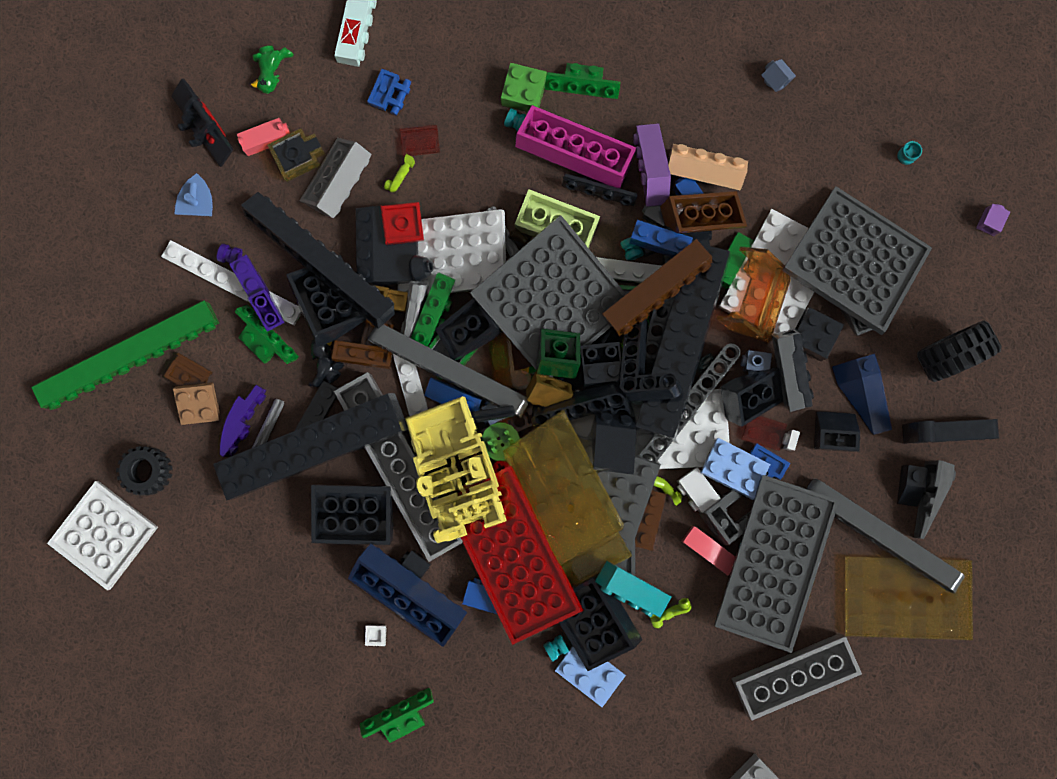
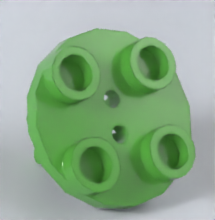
M507 423L492 424L483 433L482 441L485 443L489 458L495 461L511 459L520 448L518 432Z

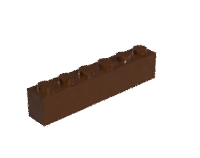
M697 239L606 310L603 313L605 320L619 336L629 333L633 329L634 324L638 321H644L649 316V312L653 309H659L664 304V300L678 294L683 285L692 283L698 273L707 271L711 267L712 256Z

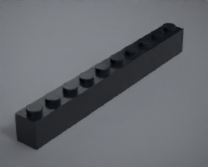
M257 192L241 205L243 214L249 221L376 328L379 329L395 315L394 302L389 297H384L376 286H371L367 283L366 279L361 274L355 273L347 262L343 263L334 251H329L322 241L314 239L307 229H302L294 218H289L281 207H276L269 197Z

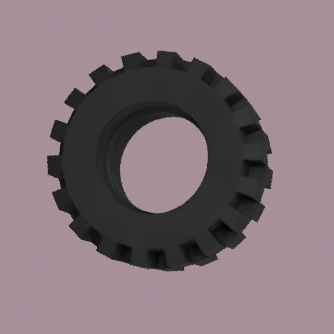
M140 446L136 447V449L131 448L128 450L129 453L122 455L124 459L119 460L117 463L120 465V468H116V472H119L120 475L117 476V480L122 481L120 485L122 488H126L125 491L134 495L157 494V491L165 489L164 485L168 486L169 481L167 479L172 478L169 470H173V468L168 465L171 461L169 458H165L166 454L160 452L157 448ZM143 460H147L152 466V475L143 483L137 476V467Z

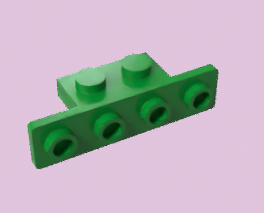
M567 63L565 74L547 72L545 90L618 99L621 83L619 81L602 79L604 69L602 67Z
M440 272L437 273L411 339L427 347L429 346L433 334L436 332L435 329L446 321L444 316L453 305L451 301L453 296L450 293L455 283L454 278Z
M245 305L235 310V313L247 324L238 338L264 364L269 362L275 353L286 364L299 358L293 348L289 347L281 339L280 335L273 330L267 332L253 308Z
M427 688L424 691H420L416 695L361 722V736L366 738L381 730L389 743L424 726L425 722L419 710L434 702L431 689Z

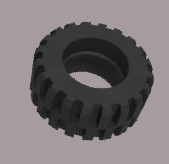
M984 320L928 345L917 352V358L928 379L936 382L988 360L1001 352L1002 346L990 323Z

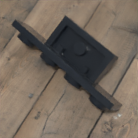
M564 174L562 186L569 190L581 191L587 195H595L605 200H613L626 206L635 205L637 193L609 186L585 175L583 178Z

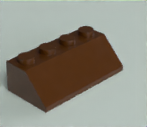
M737 191L669 196L660 206L664 224L676 233L747 227Z

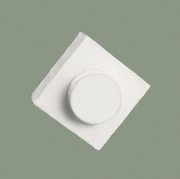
M789 430L788 433L784 434L782 439L784 450L795 451L800 432Z
M366 625L365 646H385L386 625Z

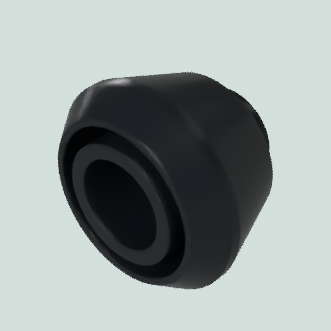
M414 255L410 259L409 272L413 279L422 281L431 275L433 263L427 257Z

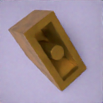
M535 372L526 389L527 401L544 407L570 399L573 396L571 384L547 375L537 374V372Z

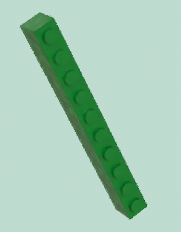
M204 300L31 388L41 408L57 409L61 406L60 403L66 400H75L79 397L78 394L91 392L96 389V385L109 383L113 380L112 377L118 374H127L130 372V368L142 366L147 363L148 359L164 355V351L169 348L171 350L181 346V342L194 340L203 331L210 332L216 328L215 325L219 324V321L210 303Z

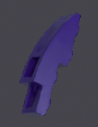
M244 255L231 262L232 270L248 295L251 305L267 332L285 323L266 284L248 255Z
M256 385L246 399L238 396L233 404L221 435V456H233L238 450V443L249 435L250 431L248 429L251 426L245 421L252 418L256 405H260L266 398L265 393L267 390L261 386Z

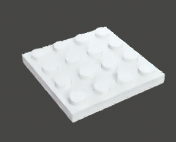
M95 481L47 544L106 590H110L158 526L101 482Z

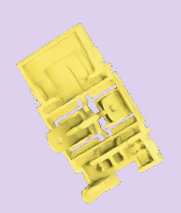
M462 396L405 418L411 436L412 447L417 455L413 457L419 476L416 480V486L420 495L426 497L432 518H437L440 530L433 532L435 541L437 543L448 542L466 536L467 532L464 525L482 518L485 522V528L507 521L499 496L502 494L501 491L498 492L497 487L499 485L485 443L480 439L482 434L475 431L476 426L466 398ZM482 452V454L462 461L461 465L463 471L458 472V469L455 465V456L458 455L460 460L468 456ZM451 458V467L440 469L427 476L424 475L425 472L447 465L446 459ZM461 477H466V485L476 484L490 478L491 480L470 487V492L466 493L465 488L462 486ZM457 490H460V491L462 492V495H461V496H458V494H457V492H456V493L450 494V495H448V496L439 498V499L434 500V501H433V499H432V498L444 496V495H446V494L455 492V491H457Z

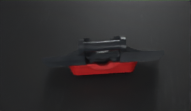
M183 78L171 96L183 113L181 118L184 123L177 126L180 131L192 129L195 139L189 141L191 147H197L204 143L215 161L222 167L232 153L233 148L211 112Z

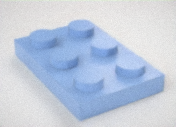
M717 438L700 473L753 500L761 475H766L770 464Z
M572 646L569 650L570 652L566 654L555 671L603 707L626 675L610 662L587 671Z

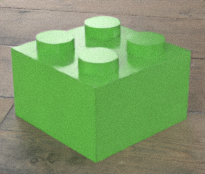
M510 63L501 96L502 106L528 112L532 105L539 108L545 89L547 72Z

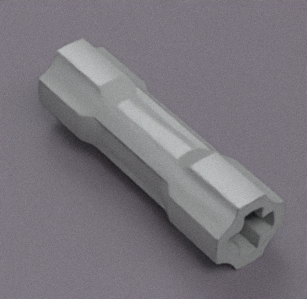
M410 281L408 303L401 328V334L409 338L413 334L421 313L422 302L425 299L427 284L421 281Z

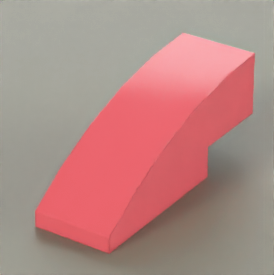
M692 526L681 542L728 576L732 570L735 556L698 528Z

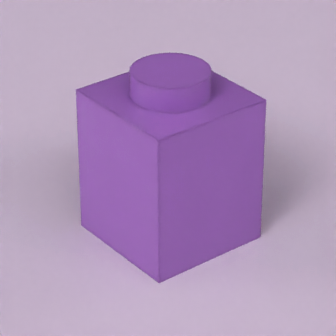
M991 204L985 208L976 228L995 236L1002 231L1010 211L1005 210L1002 205Z

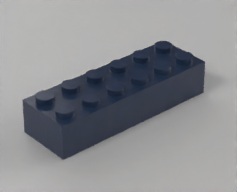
M372 544L357 559L348 577L354 584L442 647H444L467 614L460 605L453 603L443 593H439L429 583L418 578L412 571L404 568L395 559L390 558L380 548Z

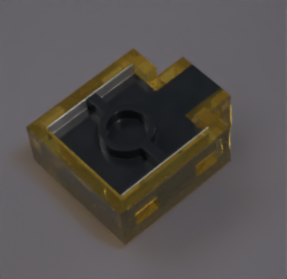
M302 128L268 144L278 168L287 182L321 166L317 158L325 155L315 133L306 137Z

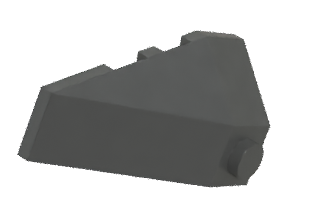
M940 460L925 461L924 467L928 468L927 485L918 505L914 538H925L952 485V481L955 480L956 471L953 464Z

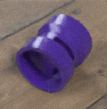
M223 243L218 249L217 261L230 264L241 258L243 251L237 247L230 248L229 245Z

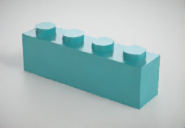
M606 561L595 581L602 586L601 591L610 596L612 592L615 593L614 597L623 603L628 600V605L637 610L641 607V612L650 617L653 614L661 617L671 599V596L609 561Z

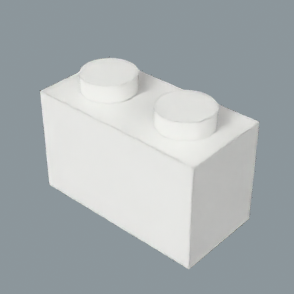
M698 467L677 480L679 484L677 488L683 496H688L691 500L688 503L695 512L698 510L700 513H703L721 498L704 475L700 473L701 471Z

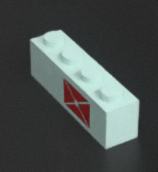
M347 0L334 55L338 63L359 67L360 61L364 60V43H368L369 33L367 30L368 26L372 25L373 16L371 12L372 9H375L377 0Z

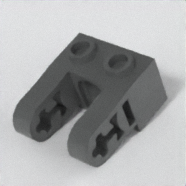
M732 489L722 495L718 502L703 513H699L721 545L731 544L744 533L750 513L748 512L738 521L733 522L727 514L726 508L740 498L742 494Z

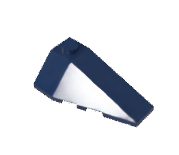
M875 354L833 366L832 369L838 387L849 399L848 401L854 406L871 433L875 435L892 430L882 376Z

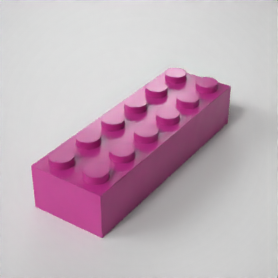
M533 105L517 132L515 147L619 189L636 152V147Z

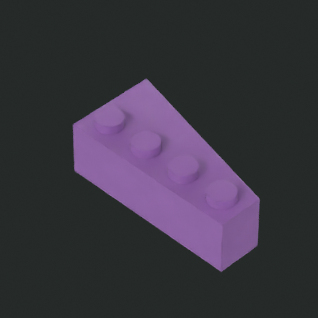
M659 124L636 126V134H633V143L637 145L636 158H639L638 166L639 172H641L646 206L662 205L670 196L671 174Z

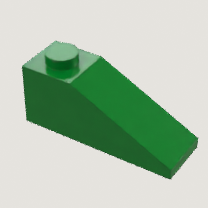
M740 232L737 233L728 249L730 251V260L722 283V287L728 289L732 284L754 240Z

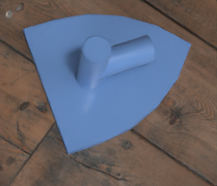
M197 173L187 180L177 196L175 214L212 216L213 205L210 189Z

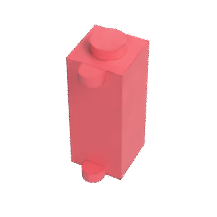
M280 118L238 133L237 136L243 151L247 156H250L288 139L287 134H290V130L286 123H282Z

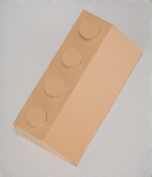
M673 144L669 154L668 165L672 175L741 190L747 174L748 161L739 157L725 156L722 153H712L704 149L690 148L683 144Z

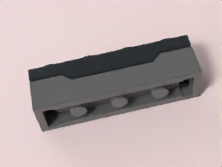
M795 329L771 334L776 364L780 370L784 407L792 412L813 406L812 399H814V395L809 387L811 377L809 371L806 370L805 363L808 362L806 353L803 352L802 345L805 343L803 335Z

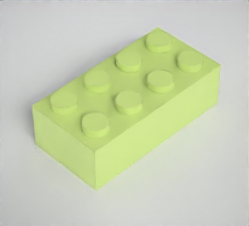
M528 189L516 219L515 228L522 233L535 237L561 215L589 248L600 216Z

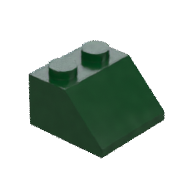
M541 329L537 355V374L576 379L580 367V333Z

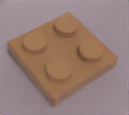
M213 382L176 386L173 388L181 425L219 421L221 419Z

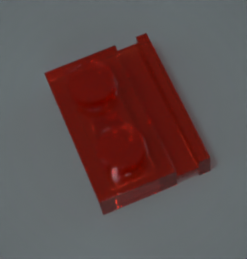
M437 125L400 129L403 157L406 154L417 156L440 153Z
M759 416L746 424L741 440L780 451L787 424Z

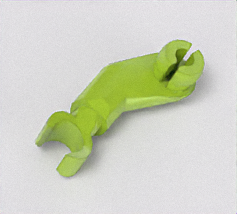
M405 155L404 165H401L393 182L391 180L386 181L384 189L390 192L397 191L409 172V167L413 168L415 164L412 156Z
M657 476L654 486L661 488L665 494H668L676 506L681 503L682 494L678 491L674 492V488L665 479Z
M682 598L679 600L678 605L665 610L661 617L653 614L650 617L653 627L660 628L663 625L662 621H667L674 616L689 612L691 610L690 601L688 598Z

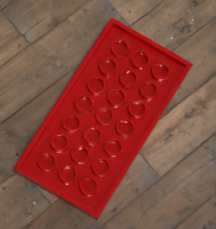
M511 465L495 473L499 485L497 489L502 494L499 496L507 521L488 528L484 527L485 522L483 518L465 524L467 535L461 537L513 645L582 612L583 609ZM490 478V479H487V480H484V481H481V482H479V483H476V484H474V485H472V486H470V487H473V486H475V485H478V484L484 483V482H486V481H489V480H491V478ZM468 487L467 489H465V490H466V493H469V492H470V490H469L470 487Z

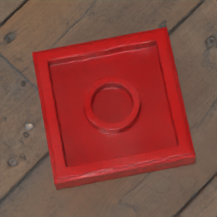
M419 202L381 206L385 245L424 241Z

